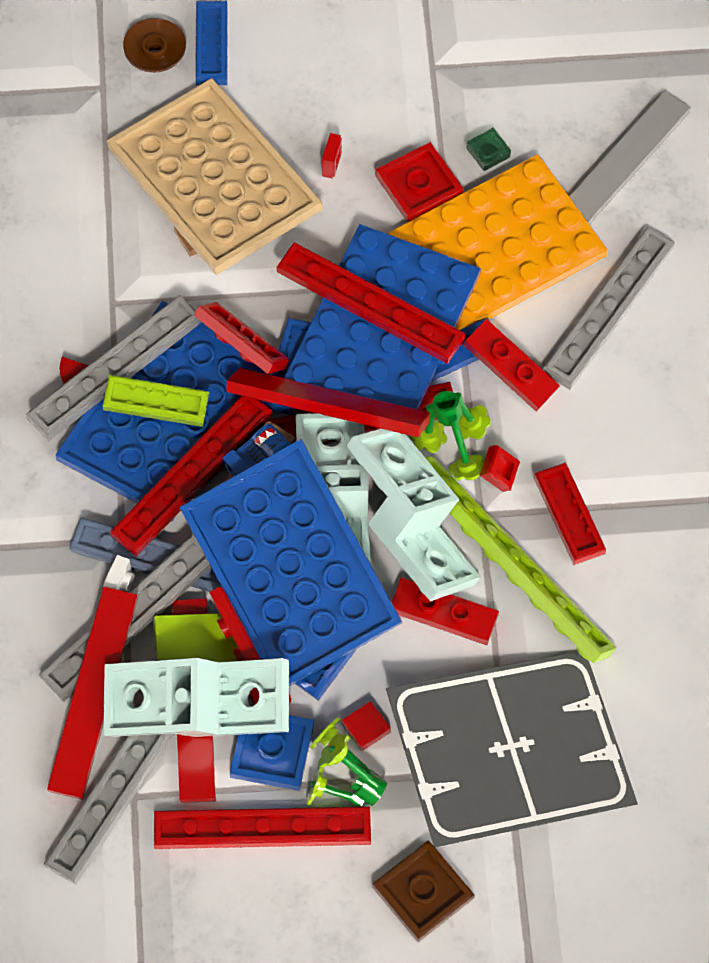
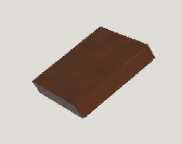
M429 840L372 883V888L418 943L475 898V894Z

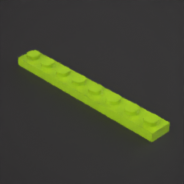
M433 456L426 457L431 466L459 498V501L449 514L461 525V530L483 548L487 558L496 562L506 572V576L511 583L520 587L530 597V602L535 608L543 611L553 621L555 629L567 636L577 646L576 649L583 658L590 660L592 663L609 658L617 647Z

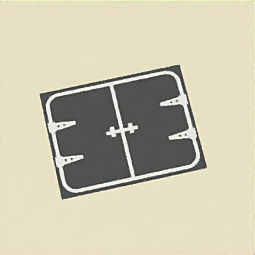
M578 651L385 688L434 848L638 805L590 662L583 658Z

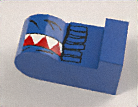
M267 424L259 429L238 450H231L225 455L223 462L226 470L234 477L286 448L291 443L272 424Z

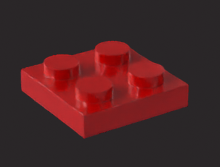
M431 142L375 169L376 178L407 223L464 193L463 187Z

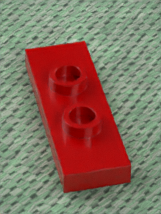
M218 302L200 305L195 311L194 316L213 330L217 339L237 349L239 355L245 361L257 365L267 374L285 369L289 359Z
M488 319L463 343L471 353L536 412L560 387L557 382Z
M566 462L534 473L535 483L573 565L604 555L606 553L605 545Z
M402 577L392 599V603L400 616L486 646L489 643L499 616L498 610L451 594L430 601L420 591L414 581Z
M218 587L210 591L209 593L222 618L216 620L226 639L233 636L238 648L232 650L238 661L261 660L224 589Z

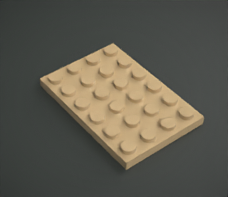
M212 78L107 140L108 149L215 275L228 269L323 210L321 200Z

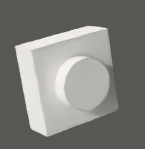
M119 555L116 556L103 584L104 587L125 592L130 591L135 578V574L132 573L130 559Z

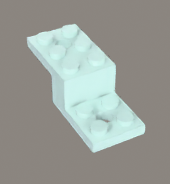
M317 413L296 414V440H303L370 562L367 471L358 463L356 457L346 446L353 436L365 433L364 425ZM327 440H335L339 444L328 447L322 443Z
M379 429L353 436L346 446L356 457L358 463L374 479L377 486L387 495L386 500L368 523L378 539L384 543L397 559L399 565L405 569L420 591L430 601L474 586L481 578L480 575L439 527L459 501L455 493L406 434Z
M200 658L105 664L104 736L179 734L204 737L289 732V660L287 659L219 663ZM256 687L260 697L257 704L251 707L248 703V694L251 689ZM141 689L144 694V701L139 708H136L133 703V697Z

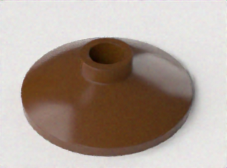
M151 18L136 23L128 30L124 37L123 50L126 59L135 68L145 72L157 73L169 70L181 61L186 51V40L182 30L176 24L165 19Z

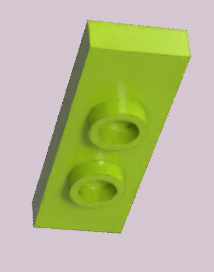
M109 375L103 410L203 427L209 392Z

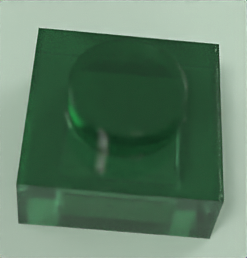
M494 127L467 141L466 149L483 171L503 162L511 156L510 148Z

